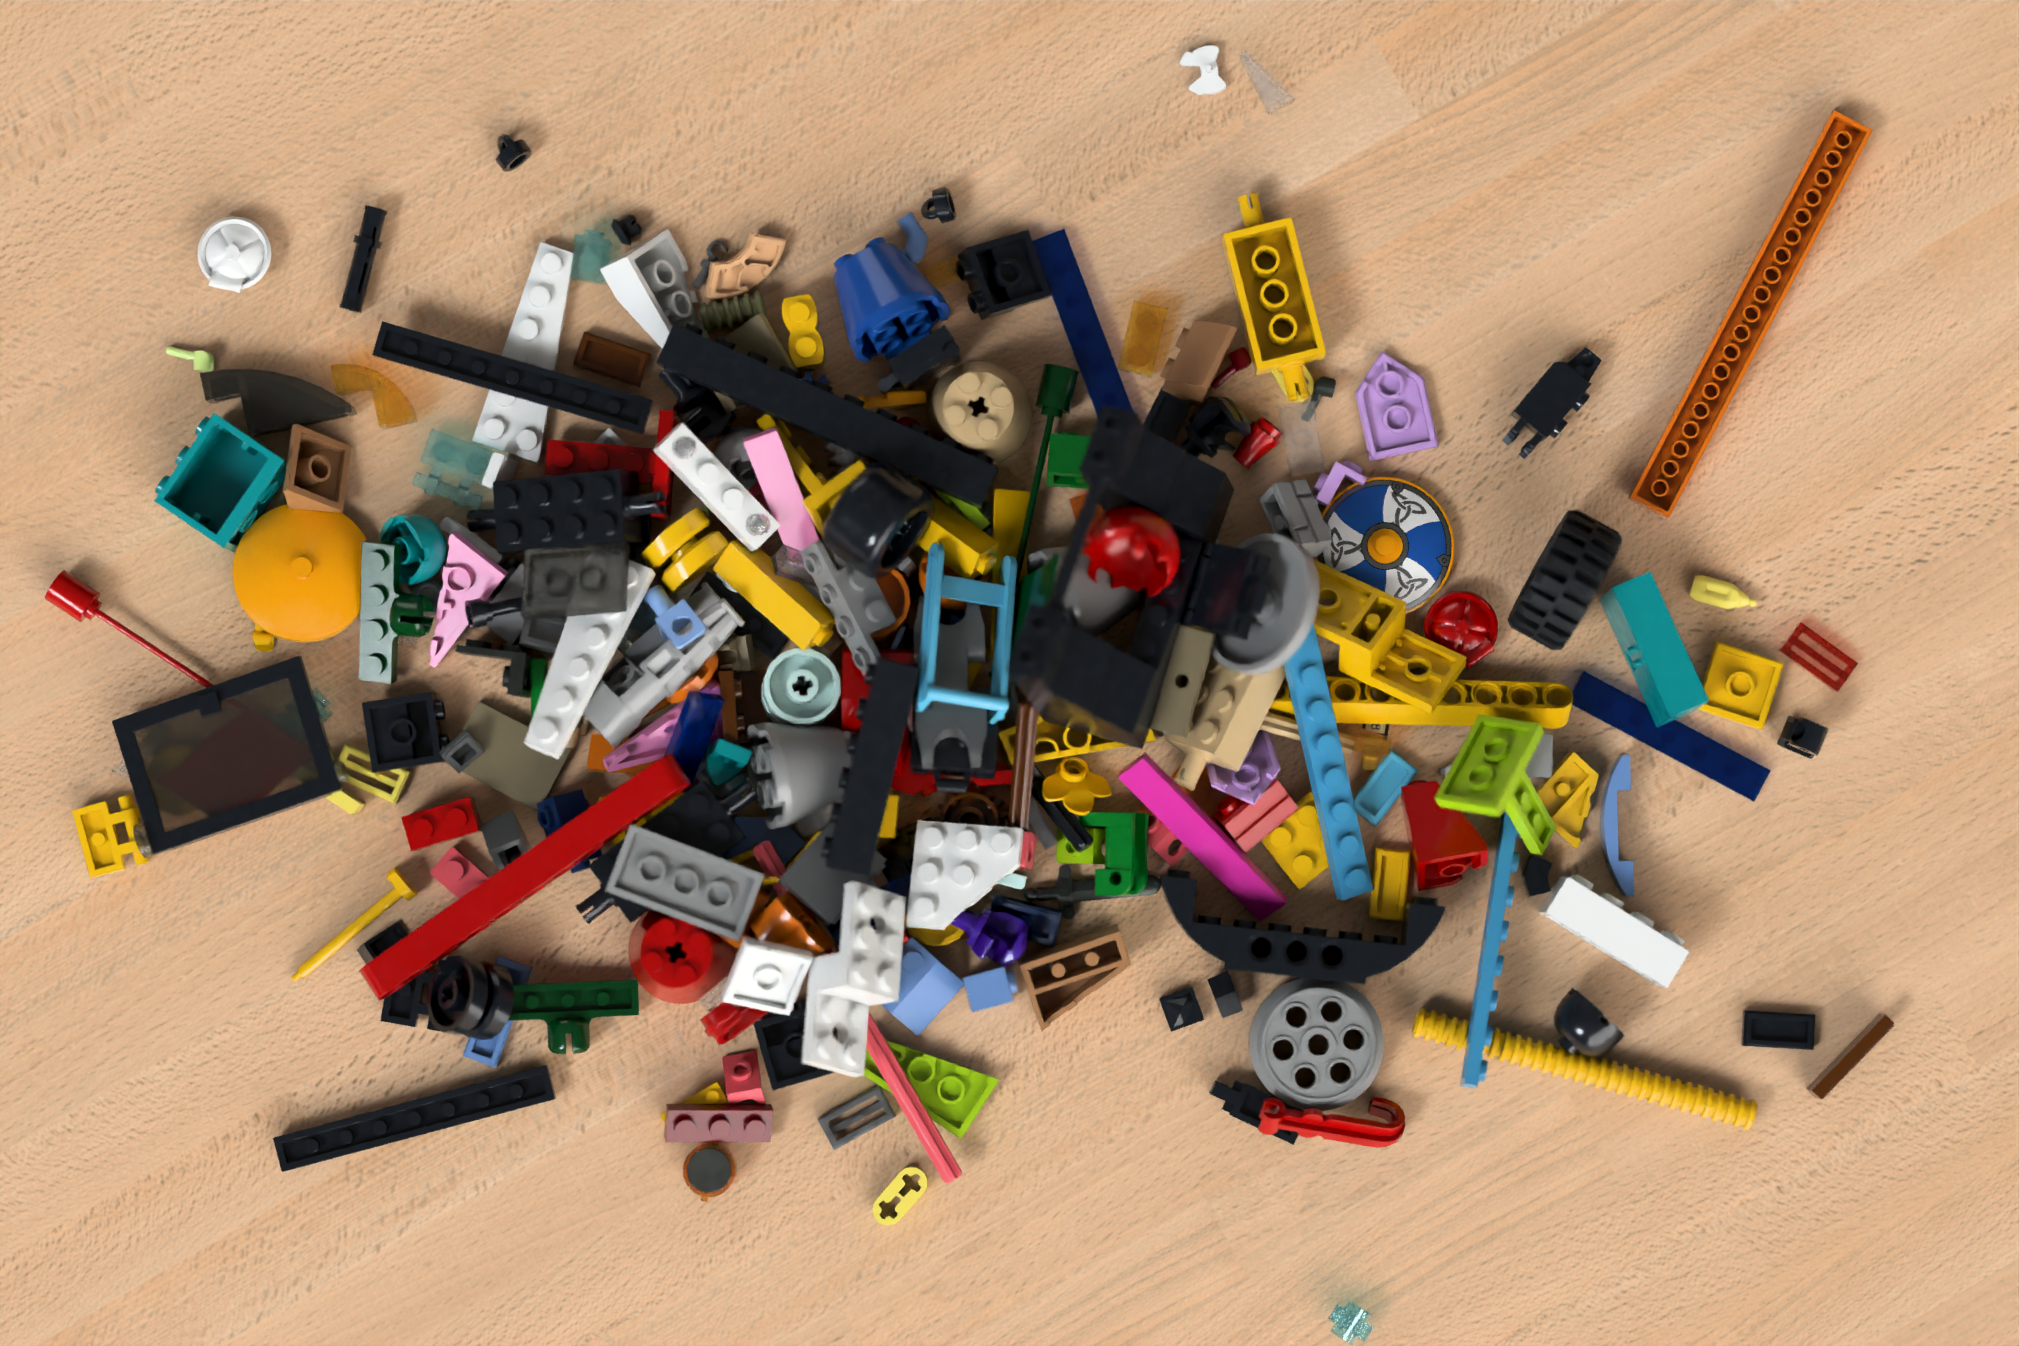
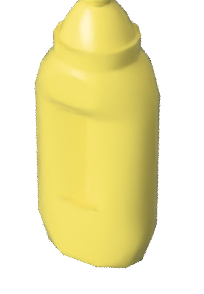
M1695 575L1689 595L1695 601L1723 609L1740 608L1747 605L1755 607L1757 604L1756 599H1750L1735 584L1705 575Z

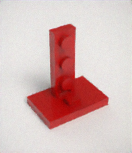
M659 410L657 444L678 425L679 418L674 411ZM561 440L547 441L546 476L617 469L638 471L639 483L653 484L652 493L662 491L666 497L664 502L653 503L667 505L666 512L664 514H650V516L656 521L670 522L674 472L652 450L653 448Z

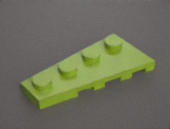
M886 1040L931 1119L961 1139L1000 1079ZM866 1048L864 1076L892 1093Z

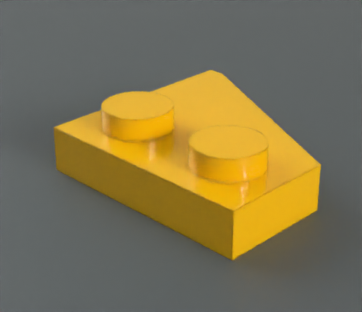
M1570 750L1553 769L1552 777L1545 778L1536 789V792L1557 827L1555 832L1576 849L1580 845L1581 838L1579 836L1584 818H1587L1591 806L1590 797L1595 791L1599 774L1575 752Z

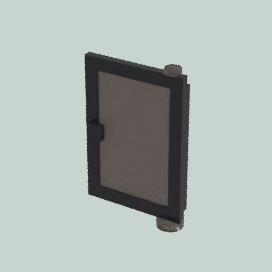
M302 656L276 663L112 721L143 822L133 826V833L137 847L144 858L169 850L172 851L331 796L344 790L342 783L349 780L344 763L342 761L335 763Z

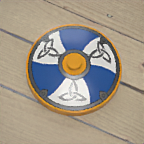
M1392 477L1366 479L1363 486L1354 483L1341 491L1331 500L1321 514L1324 522L1330 526L1333 542L1314 560L1406 602V614L1413 612L1430 601L1445 583L1454 557L1452 528L1440 504L1432 495L1418 485Z

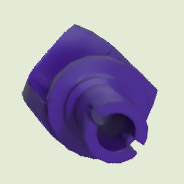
M985 907L983 913L979 911L976 914L966 908L951 923L968 933L967 937L969 939L966 944L971 946V950L982 960L987 956L997 965L1009 967L1026 950L1029 925L1008 913L992 911Z

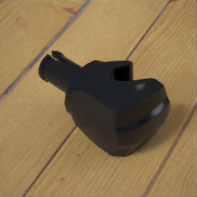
M666 369L660 372L658 377L665 382L678 398L673 410L677 413L680 421L703 444L720 440L728 434L737 417L733 411L728 414L726 413L717 396L708 392V388L698 384L693 385L690 380Z
M1208 397L1189 418L1190 424L1185 427L1188 439L1179 447L1185 449L1187 453L1196 458L1201 454L1213 458L1218 454L1217 450L1233 451L1235 447L1225 440V436L1228 432H1238L1245 437L1250 435L1252 431L1249 419L1232 399L1227 397Z

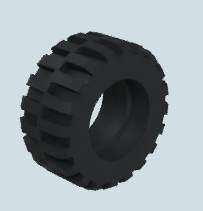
M1568 510L1541 553L1509 614L1507 621L1511 628L1551 650H1561L1587 611L1622 542L1619 533L1579 510Z

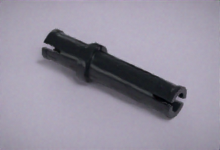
M365 205L359 235H355L353 241L356 243L340 308L358 313L362 312V305L376 251L381 249L382 245L379 239L385 216L387 215L386 210Z

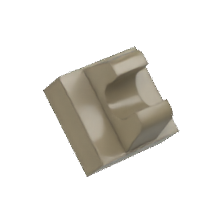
M751 634L729 636L716 651L719 657V672H741L757 668Z

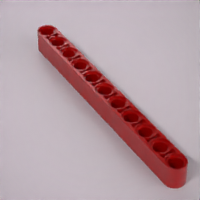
M672 753L663 756L371 960L359 970L378 1000L388 997L629 829L630 824H636L682 792L691 784L690 780Z

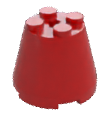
M650 909L637 921L632 930L628 947L630 966L639 984L654 997L674 1004L697 1002L718 990L732 969L735 947L715 932L654 909ZM677 942L683 944L682 951L686 952V957L678 958L676 963H674L671 952L666 948L667 946L674 947Z

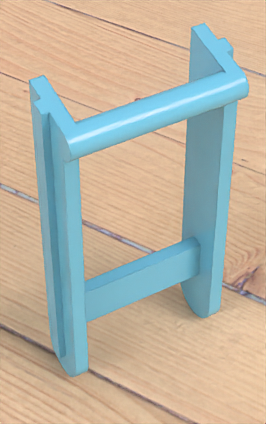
M934 542L929 549L927 558L919 656L920 671L917 681L915 711L922 712L932 700L989 709L988 723L995 724L998 720L1004 719L1005 712L1009 706V699L1007 698L1009 673L1006 669L1010 661L1017 571L1016 558L1006 555L1002 560L999 584L943 575L944 546L941 543ZM941 597L997 607L990 695L934 686Z

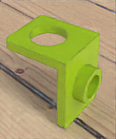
M1058 828L1056 861L1058 863L1105 864V856L1101 851L1105 829L1086 828L1093 837V842L1088 849L1078 852Z

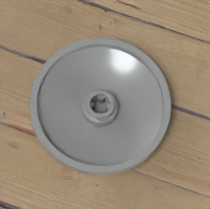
M1269 533L1249 538L1237 546V548L1252 550L1271 558L1264 581L1270 587L1262 613L1254 615L1247 640L1214 634L1216 637L1211 651L1214 658L1220 664L1245 675H1260L1270 672L1293 656L1309 633L1318 606L1319 580L1310 554L1299 543L1284 536Z

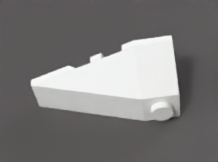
M668 229L621 254L600 269L619 303L661 348H663L673 324L682 327L684 322L690 323L702 329L703 333L701 336L709 339L707 331L704 330L703 323L698 320L694 303L698 302L696 293L689 290L684 274L689 271L686 260Z

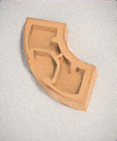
M750 233L746 245L736 256L725 261L710 262L705 297L728 298L749 291V289L756 286L772 273L782 256L787 239Z

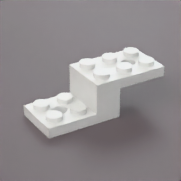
M855 881L845 883L839 953L813 957L809 967L802 1063L852 1077L864 1076L869 1006L899 1001L906 897ZM871 917L874 919L876 924L875 931L870 926ZM834 1026L838 1030V1041L833 1037Z

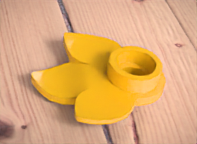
M1066 757L1057 765L1055 774L1045 778L1042 785V795L1049 802L1063 800L1064 806L1071 813L1086 815L1092 811L1095 797L1104 798L1111 796V787L1104 777L1091 773L1084 760L1078 757Z

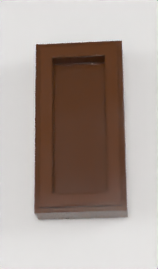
M584 331L573 365L640 388L651 354Z

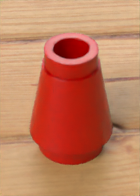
M1263 416L1257 422L1252 421V433L1247 437H1243L1236 449L1237 451L1233 454V457L1247 469L1280 443L1278 439L1283 435L1278 428Z

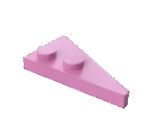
M454 531L448 538L449 550L447 562L443 568V586L439 592L435 616L437 623L430 647L431 659L429 664L434 668L440 664L469 626L465 612V602L481 598L483 601L488 600L508 575L505 569L457 531Z
M717 680L708 682L691 698L676 705L605 756L603 763L606 770L611 772L654 762L670 753L675 757L704 750L709 743H714L719 738L724 740L720 684Z

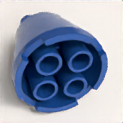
M883 237L871 240L867 243L865 249L854 255H843L834 263L837 269L834 274V281L849 345L856 358L861 362L868 363L872 359L871 357L885 355L887 360L894 358L931 334L932 327L940 319L941 321L947 320L950 315V307L941 292L894 244L886 243Z

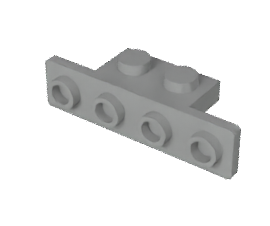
M816 541L801 551L804 567L812 575L820 591L822 602L828 606L836 622L838 633L845 639L852 653L854 664L865 676L868 662L875 663L876 656L881 657L870 635L892 625L897 620L875 578L864 576L850 565L837 571L822 541Z

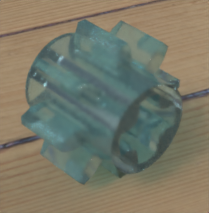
M1351 1301L1347 1303L1345 1308L1337 1304L1329 1316V1320L1335 1323L1330 1331L1351 1345L1354 1344L1357 1338L1365 1342L1373 1329L1372 1325L1367 1323L1371 1314Z

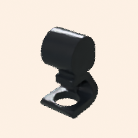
M1788 716L1777 744L1787 750L1812 759L1814 756H1818L1829 729L1805 718L1799 717L1797 719Z

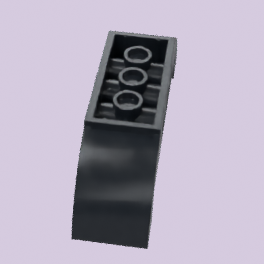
M1168 869L1167 876H1160L1163 894L1174 919L1186 935L1199 947L1221 960V968L1366 984L1367 977L1388 971L1407 960L1420 949L1434 932L1445 912V907L1437 906L1438 899L1414 896L1413 903L1405 902L1400 944H1397L1398 937L1374 935L1373 941L1362 940V933L1339 931L1338 937L1326 936V929L1304 927L1303 934L1292 933V926L1269 923L1268 930L1256 929L1255 921L1234 919L1233 926L1220 925L1221 918L1199 915L1198 922H1193L1197 880L1190 879V872L1170 869ZM1258 937H1264L1269 943L1268 952L1262 957L1254 956L1251 951V944ZM1299 941L1304 947L1303 956L1296 961H1291L1286 953L1287 947L1290 943ZM1334 945L1339 951L1338 960L1333 964L1327 965L1322 959V952L1325 947Z

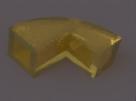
M355 364L330 365L335 391L338 395L344 396L367 390L372 391L379 427L382 429L418 422L408 397L395 383L383 374L368 367Z

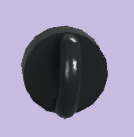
M502 134L497 140L500 154L497 156L496 162L505 172L512 171L522 165L531 154V149L522 139L514 142L509 135Z
M942 187L933 190V197L926 200L922 205V216L926 219L939 218L941 223L955 220V206L948 188Z

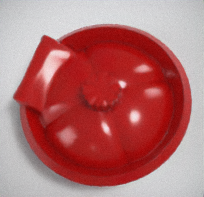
M1453 591L1439 597L1431 605L1424 621L1425 638L1467 657L1465 667L1469 668L1488 654L1494 652V644L1498 635V620L1492 606L1483 597L1469 591Z

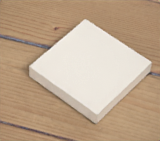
M744 937L721 993L722 1001L790 1016L812 963V951Z

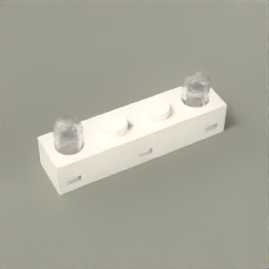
M683 423L676 425L652 449L749 551L757 550L781 526Z

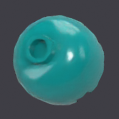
M405 514L391 517L383 524L380 532V541L400 543L399 583L406 582L408 585L424 582L432 578L443 567L446 559V539L440 527L432 519L421 514Z

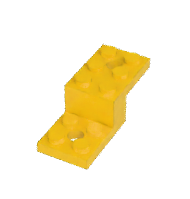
M1313 560L1319 580L1318 601L1331 598L1336 602L1331 606H1324L1318 602L1313 621L1316 634L1340 645L1339 671L1432 714L1465 668L1467 657L1405 629L1406 602L1319 561ZM1416 667L1424 668L1427 671V673L1423 675H1414L1409 670Z

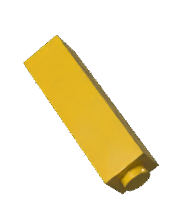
M932 495L935 504L934 513L917 545L929 553V549L934 542L943 544L944 564L964 579L972 580L981 574H988L996 563L994 555L999 542Z
M740 540L729 543L713 567V570L803 651L815 646L822 647L832 637L833 631L831 628L836 623L830 610L761 548L749 551Z

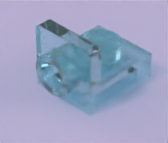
M584 230L583 235L575 234V248L570 279L605 285L606 280L600 269L609 263L612 248L611 241L604 239L605 233Z

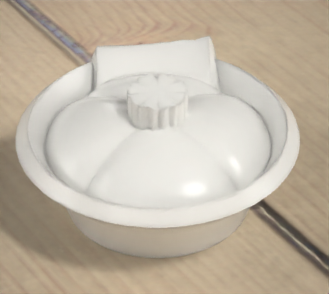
M243 217L220 219L210 225L200 239L197 253L199 266L205 277L209 280V286L240 293L243 289L257 283L265 275L271 261L269 239L264 230L249 219Z

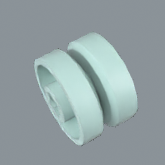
M794 648L781 653L769 665L761 685V703L767 716L774 723L808 726L822 725L831 716L841 694L840 676L835 665L824 654L813 649L803 651L801 648ZM796 686H802L805 688L806 694L805 696H800L799 691L794 692L793 689Z

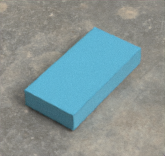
M1390 749L1353 797L1356 812L1371 824L1377 826L1400 796L1401 787L1407 786L1419 770Z

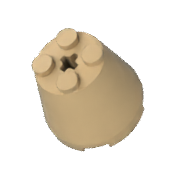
M972 361L952 368L935 384L927 404V422L933 439L941 442L943 437L949 438L961 444L960 451L971 456L974 455L975 451L983 453L994 459L993 464L1004 461L1015 454L1027 438L1031 426L1032 407L1026 388L1011 371L991 362ZM984 398V406L989 409L986 414L980 413L978 417H974L972 415L973 409L969 406L978 404Z

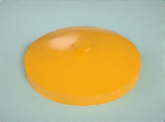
M288 504L266 512L246 530L234 555L232 569L233 584L242 608L258 627L268 634L286 641L300 643L316 642L333 637L344 631L360 616L362 542L366 540L364 534L350 518L341 512L290 509Z

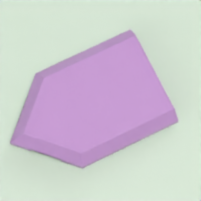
M1382 351L1355 392L1369 460H1380L1438 447L1424 377L1408 369Z
M1262 730L1258 731L1238 772L1206 763L1212 787L1252 805L1256 804L1281 770L1271 734Z

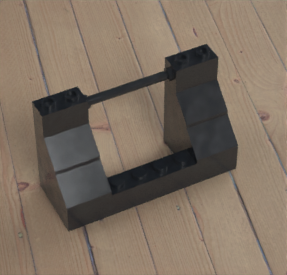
M1102 404L1079 468L1081 475L1089 486L1049 600L1044 603V606L1030 603L1006 670L1045 722L1143 749L1179 626L1186 627L1181 621L1184 611L1187 609V601L1200 558L1205 557L1202 556L1205 542L1216 543L1234 488L1225 472L1145 429L1136 413ZM1098 504H1100L1103 511L1113 507H1139L1147 509L1169 522L1177 535L1180 559L1176 574L1167 587L1155 596L1147 597L1127 654L1116 649L1113 645L1073 626L1064 613V609L1061 608Z

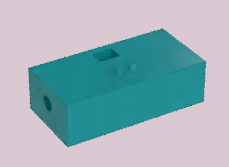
M1651 571L1612 587L1599 599L1656 727L1695 712L1709 701Z

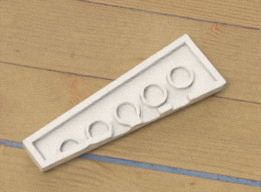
M540 242L501 356L555 371L575 258L574 253ZM489 390L472 441L539 464L547 424L548 407Z
M592 546L524 741L529 748L559 760L656 575L651 568Z

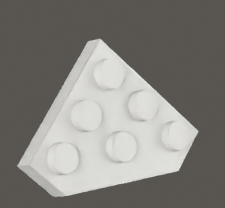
M917 820L906 926L944 930L954 921L955 917L967 907L973 906L991 891L996 883L1007 874L1010 875L1020 866L1024 830L1012 827Z

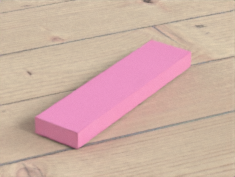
M773 427L743 438V443L772 517L781 525L777 530L790 563L793 566L803 562L801 551L814 542L819 541L820 538L802 502L804 497L777 427Z

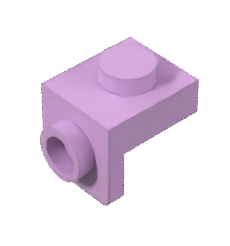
M1344 460L1343 464L1336 461L1329 474L1321 473L1313 488V491L1318 493L1316 497L1318 503L1327 507L1343 478L1363 486L1367 479L1361 475L1363 469L1347 460Z

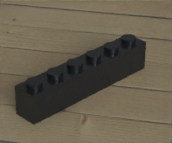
M876 656L875 663L868 662L863 683L869 684L866 698H859L855 718L861 720L858 732H851L846 753H850L852 756L849 768L842 767L838 787L843 788L841 801H834L829 822L835 823L832 837L825 836L821 851V857L826 858L825 864L829 868L869 877L920 671L918 666Z

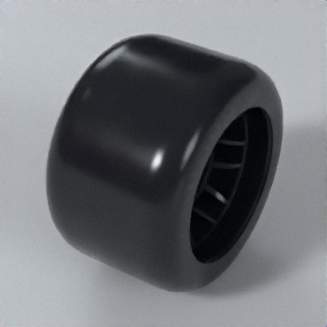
M885 461L874 463L858 474L835 502L824 525V542L833 553L864 576L869 578L883 577L894 570L920 541L934 513V498L925 487L894 464Z

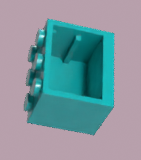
M213 413L211 418L206 416L198 425L195 431L198 437L192 446H185L177 456L175 463L178 466L172 475H165L155 489V493L158 495L154 501L222 548L235 553L246 530L263 514L283 485L287 460L228 420Z

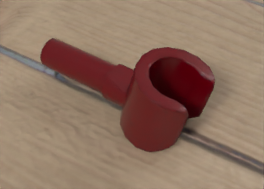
M1241 347L1228 354L1233 365L1227 367L1212 381L1211 386L1215 390L1230 376L1251 364V357L1245 347Z

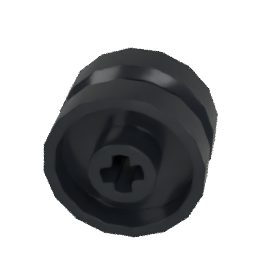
M460 955L448 957L439 965L434 973L428 990L427 1007L433 1026L444 1033L463 1034L469 1038L479 1040L492 1039L502 1031L513 1007L514 987L512 977L507 968L497 963L477 961Z

